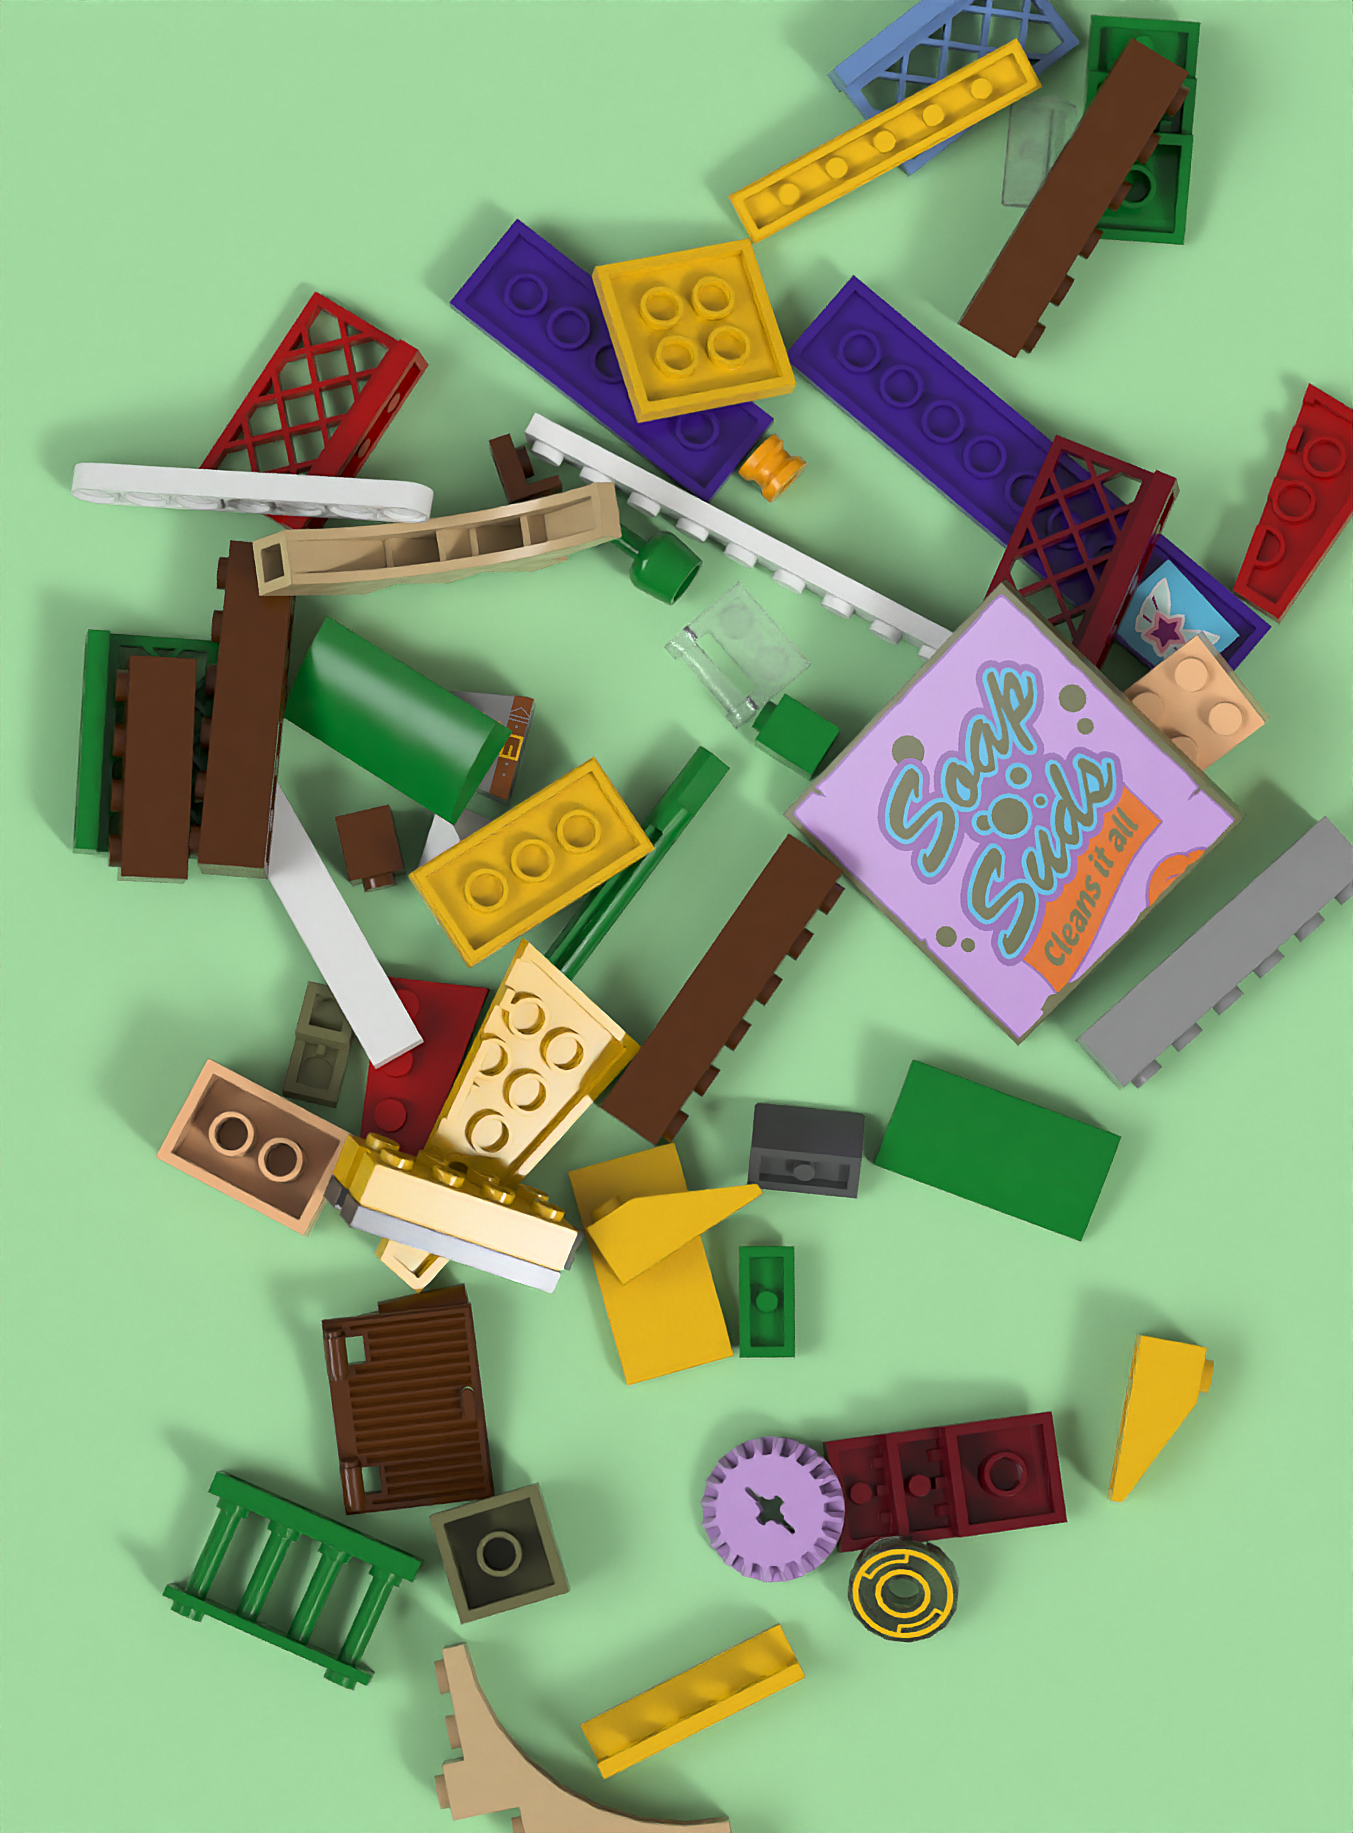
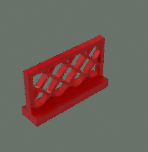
M315 291L199 469L217 470L228 453L247 449L251 471L260 472L255 447L284 440L289 465L260 473L300 475V473L308 472L307 475L356 478L429 364L415 347L401 339L399 341ZM322 310L338 320L341 338L312 345L309 329ZM347 326L356 330L360 334L349 336ZM303 339L304 348L297 349ZM374 341L388 350L376 368L360 372L356 371L352 352L353 346ZM344 349L349 374L320 381L315 356ZM307 358L312 384L283 391L280 373L285 365ZM367 381L363 389L360 391L359 383ZM273 385L275 393L266 395ZM351 385L354 403L348 412L327 418L322 392ZM314 394L319 420L290 427L285 401ZM277 404L282 429L253 436L250 419L257 408ZM338 426L331 436L329 428ZM321 430L324 449L318 458L297 463L292 437ZM244 431L245 438L237 440L241 432ZM262 514L287 530L322 529L329 519Z

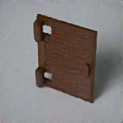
M471 1302L323 1319V1345L327 1376L329 1378L340 1464L339 1471L346 1515L480 1500L494 1496ZM363 1336L366 1361L348 1363L346 1338ZM379 1466L382 1490L365 1492L362 1468Z

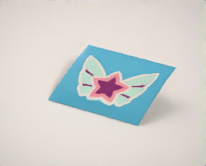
M1169 559L1138 586L1118 631V634L1135 651L1154 666H1157L1201 631L1205 633L1219 653L1239 636Z

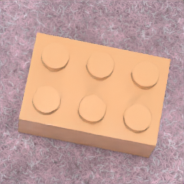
M1203 631L1122 692L1202 771L1263 726L1270 718Z
M208 1058L156 1158L292 1230L309 1237L328 1201L323 1195L331 1175L335 1176L333 1170L347 1135L353 1134Z

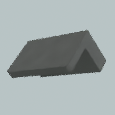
M757 1103L754 1110L747 1185L758 1184L760 1189L857 1199L865 1116L862 1113Z

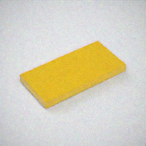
M592 757L414 870L408 877L468 969H470L651 853L655 847L596 758Z
M675 1142L569 1171V1178L627 1386L734 1356L701 1235L623 1286L586 1230V1228L595 1223L590 1213L616 1196L624 1204L630 1199L637 1197L688 1192Z

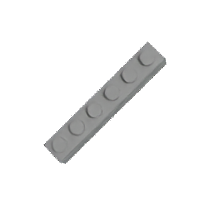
M1324 816L1075 1041L1119 1090L1130 1081L1137 1089L1162 1068L1155 1059L1170 1045L1178 1052L1203 1031L1196 1022L1204 1014L1213 1008L1220 1015L1244 994L1237 985L1252 971L1259 978L1263 977L1285 957L1278 950L1285 941L1294 934L1301 942L1322 924L1325 919L1320 915L1319 911L1335 898L1342 905L1353 896V846L1329 819Z

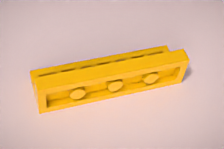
M778 1623L581 1723L580 1726L598 1760L597 1766L605 1780L806 1677Z

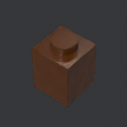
M389 804L335 817L350 883L353 886L363 884L364 892H373L396 886L395 876L407 873L393 812Z

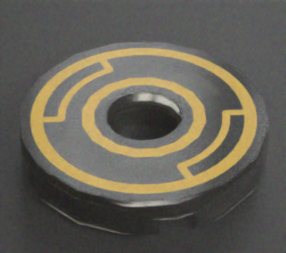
M896 1535L875 1541L860 1552L850 1572L848 1600L854 1616L868 1631L890 1641L910 1643L930 1638L947 1626L957 1610L960 1581L954 1563L940 1547L928 1541L926 1544L920 1541H912V1536ZM906 1579L913 1582L919 1591L911 1597H899L892 1593L889 1589V1584L895 1580Z

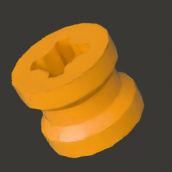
M775 433L753 452L740 468L738 474L746 481H755L762 488V496L769 503H772L797 479L807 463L800 456H791L783 448V440Z

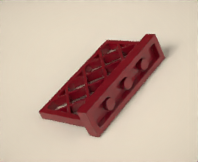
M1056 435L984 600L1005 579L1017 590L1010 573L1015 561L1038 552L1048 578L1017 591L1025 598L1052 587L1062 613L1047 620L1053 626L1066 622L1073 638L1072 644L1101 672L1180 492L1177 478L1158 470L1152 473ZM1066 453L1084 460L1091 478L1061 490L1054 472L1062 454ZM1093 464L1109 471L1097 475ZM1121 476L1141 483L1133 502L1111 510L1101 484ZM1051 481L1055 493L1044 497ZM1095 487L1106 513L1075 525L1065 499ZM1059 502L1070 528L1039 540L1032 524L1037 511ZM1127 515L1120 531L1115 519ZM1110 522L1117 539L1112 552L1089 560L1079 534ZM1028 532H1030L1034 543L1022 547ZM1074 537L1084 563L1053 575L1043 549ZM1105 565L1098 581L1093 569ZM1088 572L1095 588L1090 602L1067 610L1057 584ZM1084 614L1076 632L1071 619Z

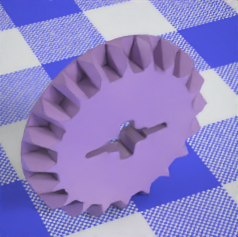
M761 1437L734 1447L718 1461L713 1472L707 1478L704 1496L701 1500L703 1507L702 1525L707 1531L710 1546L721 1556L724 1564L731 1566L744 1577H750L763 1582L789 1581L804 1576L816 1569L835 1548L844 1524L845 1504L843 1492L832 1467L818 1452L809 1446L785 1437ZM755 1493L767 1500H772L777 1496L780 1497L784 1502L780 1507V1512L785 1516L784 1520L791 1528L784 1522L780 1523L776 1519H772L767 1523L763 1522L760 1516L764 1508L759 1503L760 1500L755 1496Z

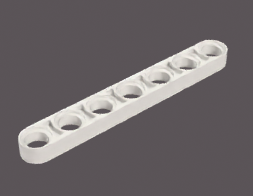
M91 462L78 463L74 466L70 489L72 496L83 501L98 504L402 523H424L429 521L434 496L433 490L429 487L407 481Z

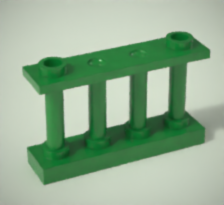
M223 1470L217 1471L208 1492L220 1497L216 1507L220 1508V1512L186 1588L173 1582L166 1585L162 1596L174 1600L171 1610L197 1622H201L205 1614L327 1669L323 1677L347 1689L354 1690L357 1682L367 1686L375 1672L360 1666L359 1663L393 1586L399 1587L402 1579L410 1582L415 1581L424 1559ZM250 1511L270 1519L267 1529L271 1531V1534L236 1611L206 1598L240 1519H247ZM304 1534L321 1542L318 1552L322 1556L288 1633H285L258 1621L257 1618L291 1541L297 1542L300 1535ZM353 1556L372 1564L369 1574L373 1578L339 1656L308 1643L342 1564H349Z

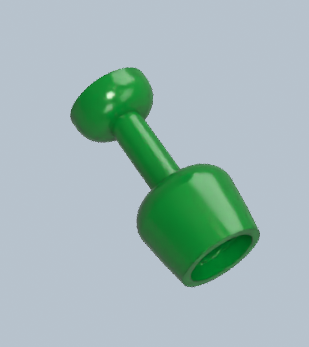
M620 523L622 537L609 542L634 559L629 572L632 584L637 589L672 606L688 589L698 574L703 561L671 532H658L648 541H645Z

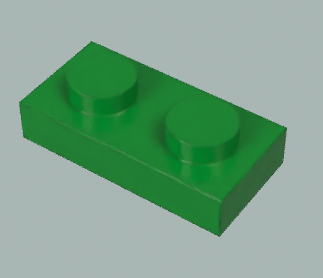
M739 1246V1358L795 1357L794 1246Z

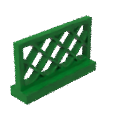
M88 629L85 636L72 853L108 854L109 819L117 813L110 812V792L113 779L112 767L121 758L113 757L112 755L114 724H116V710L125 703L115 702L116 670L119 669L120 647L143 649L148 656L156 657L160 656L154 650L173 651L167 657L174 658L182 652L206 653L205 676L196 683L195 688L196 692L204 685V701L202 705L195 697V709L202 717H212L214 696H206V675L209 663L218 664L219 643H212L210 640L112 634L107 630ZM201 731L193 737V745L200 740ZM201 749L200 759L193 753L192 763L198 770L207 771L209 750ZM195 788L191 790V799L195 796ZM198 803L197 814L192 808L190 809V819L198 825H201L203 804ZM189 856V858H188V859L198 860V858H195V857H190V856Z

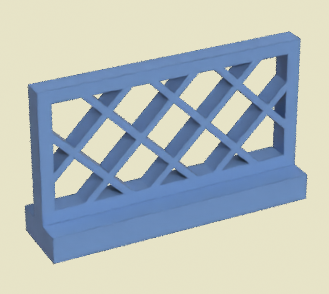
M921 0L835 67L827 76L839 92L843 90L862 117L868 120L884 111L874 109L860 91L875 78L898 81L895 102L897 104L904 100L906 82L932 85L945 78L948 49L978 53L977 60L998 49L987 46L991 16L1020 20L1018 41L1024 52L1028 21L1049 24L1062 43L1047 55L1025 52L1028 60L1037 61L1032 66L1037 76L1080 42L1048 0H1023L1021 12L992 8L993 0H985L984 7L970 5L975 0ZM1031 2L1041 15L1030 13ZM959 12L983 15L979 45L949 41L952 18ZM943 26L941 40L927 38ZM917 45L940 48L937 78L907 74L909 53ZM901 59L899 73L885 71ZM977 123L920 153L913 160L911 158L900 164V167L909 177Z

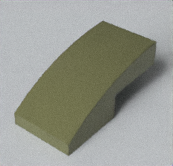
M308 981L282 1094L284 1097L337 1108L355 1032L328 985Z

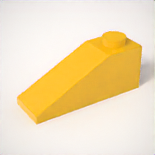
M758 1184L637 1197L630 1199L624 1204L616 1196L590 1213L595 1223L586 1228V1230L624 1286L761 1196L763 1192Z
M1136 1335L1107 1494L1108 1500L1123 1502L1197 1404L1199 1392H1209L1214 1361L1205 1359L1207 1347Z

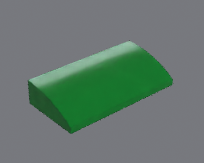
M328 616L303 660L292 686L284 713V718L454 826L513 732Z
M913 1059L873 1165L1081 1242L1105 1183L1121 1136Z

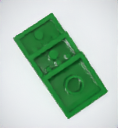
M1090 15L1083 114L1124 46L1131 38L1189 72L1182 84L1190 88L1187 97L1175 116L1171 117L1164 113L1153 132L1160 135L1161 139L1145 165L1135 161L1125 177V180L1130 182L1132 186L1118 210L1113 212L1106 208L1096 227L1103 231L1100 239L1184 245L1194 139L1192 130L1197 86L1196 67L1200 22Z

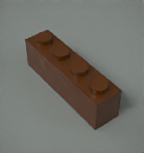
M130 655L126 662V669L116 670L115 702H125L124 724H114L112 755L113 757H122V778L112 779L110 812H120L119 834H109L108 867H118L117 881L184 884L188 879L197 659Z

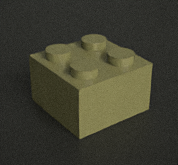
M539 1482L429 1516L461 1625L570 1591L571 1588Z

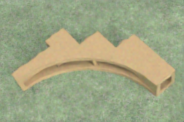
M595 482L573 490L526 502L430 518L429 521L424 523L398 522L326 529H288L252 541L260 596L366 595L395 584L451 583L481 572H534L567 561V555L620 538L622 535L614 482Z
M467 1642L444 1646L442 1648L444 1659L434 1661L440 1693H451L455 1713L454 1715L445 1716L451 1749L462 1748L463 1757L445 1760L442 1764L444 1774L434 1776L440 1808H451L453 1821L519 1807L521 1816L511 1818L513 1833H732L729 1816L688 1821L641 1817L598 1804L566 1787L530 1759L499 1722L478 1682Z

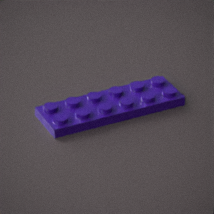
M519 219L515 220L449 302L450 307L669 479L687 493L708 504L774 423V418L752 401L637 423L591 275Z

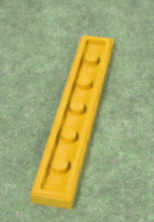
M1016 38L728 197L753 244H756L1036 91L1042 85Z

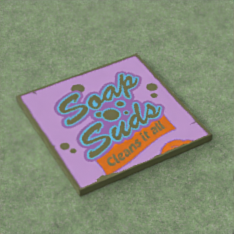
M1006 579L993 590L783 813L831 863L842 869L843 874L1018 1046L1247 815Z

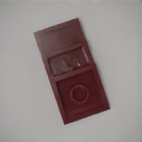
M1052 1411L822 1442L824 1459L836 1474L844 1497V1524L836 1544L837 1552L839 1553L954 1537L962 1538L1067 1522Z

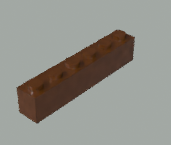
M1133 38L1128 40L959 319L958 325L1012 358H1016L1020 350L1027 354L1031 353L1046 328L1045 325L1038 321L1049 302L1058 307L1075 280L1067 275L1078 255L1087 260L1099 242L1103 231L1098 229L1096 225L1106 208L1113 212L1118 210L1132 186L1130 182L1125 180V177L1134 162L1138 161L1145 165L1160 141L1161 136L1153 132L1164 113L1174 117L1187 97L1190 88L1182 83L1189 72Z
M230 540L229 556L219 557L217 568V589L225 590L223 610H214L212 617L211 641L212 643H220L218 664L209 663L207 668L206 696H214L212 717L204 716L201 725L200 748L209 750L207 771L198 770L196 776L195 803L203 804L201 825L192 824L189 856L198 858L197 864L202 874L268 879L296 595L260 596L252 542Z
M788 833L600 1106L601 1110L655 1147L662 1137L671 1143L689 1117L681 1109L691 1094L695 1092L703 1097L721 1071L713 1065V1062L724 1046L734 1052L752 1026L751 1023L744 1019L755 1001L765 1006L781 984L783 979L775 974L787 955L796 961L812 939L814 933L806 928L818 910L828 915L846 889L837 883L843 874V870Z

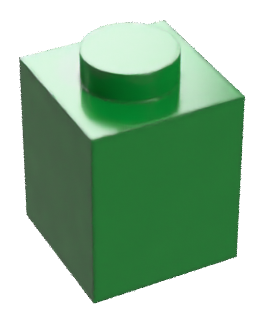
M787 694L783 695L778 705L768 700L751 727L759 732L755 739V747L809 781L837 740L841 730Z

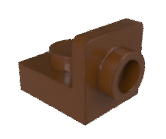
M510 433L489 440L490 453L508 505L562 493V483L559 475L527 485L526 479L533 477L534 471L525 446L522 445L515 448Z

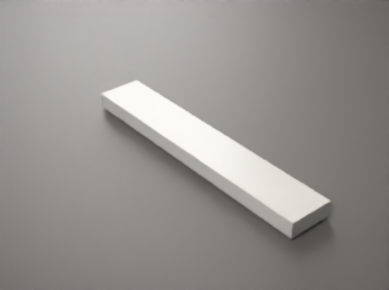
M277 782L268 879L371 1063L377 1069L424 1041Z

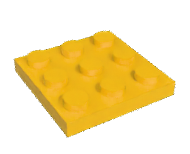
M750 238L595 266L591 277L637 423L793 392L797 383Z

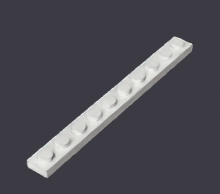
M537 413L534 414L525 430L526 441L533 445L530 452L541 460L556 467L560 466L562 460L582 470L578 477L587 484L614 482L616 489L630 496L627 503L636 510L653 518H656L660 511L677 520L678 523L675 528L685 536L700 543H704L706 538L709 537L726 546L724 555L736 563L752 569L756 562L775 572L772 580L780 586L797 594H801L803 589L806 588L823 597L820 605L831 613L847 620L850 619L853 613L872 623L869 631L877 637L894 645H898L900 640L903 639L920 648L917 656L925 662L953 634V632Z

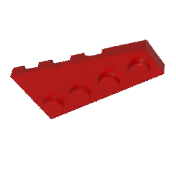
M1310 383L1304 395L1303 404L1295 426H1293L1287 441L1286 450L1277 475L1274 477L1259 524L1255 528L1233 588V594L1237 598L1280 624L1353 517V410Z
M388 977L424 1042L375 1069L369 1059L360 1138L366 1140L369 1133L382 1135L397 1142L400 1145L398 1151L417 1157L419 1150L424 1149L453 1087L456 1074L466 1054L480 1012L490 991L489 988Z

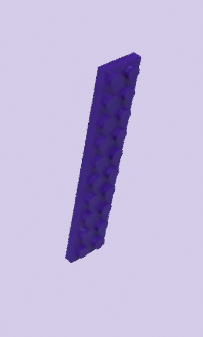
M853 275L787 351L791 368L1006 549L1053 442ZM1066 453L1062 454L1054 472L1061 490L1091 478L1090 473ZM1051 481L1044 497L1055 493ZM1101 484L1111 510L1126 505L1107 487ZM1095 487L1065 499L1075 525L1106 513ZM1059 502L1038 510L1032 522L1039 540L1070 528ZM1127 515L1115 519L1120 531ZM1110 522L1079 534L1089 560L1112 552L1117 540ZM1028 532L1022 547L1034 543L1030 532ZM1161 534L1138 586L1169 559L1239 634L1220 653L1232 670L1235 671L1272 626ZM1074 537L1043 549L1053 575L1084 563ZM1038 552L1018 559L1040 579L1048 578ZM1105 565L1093 569L1098 581ZM1088 572L1057 584L1062 597L1074 607L1090 602L1095 591ZM1117 634L1114 640L1149 671L1155 667V665L1134 650Z

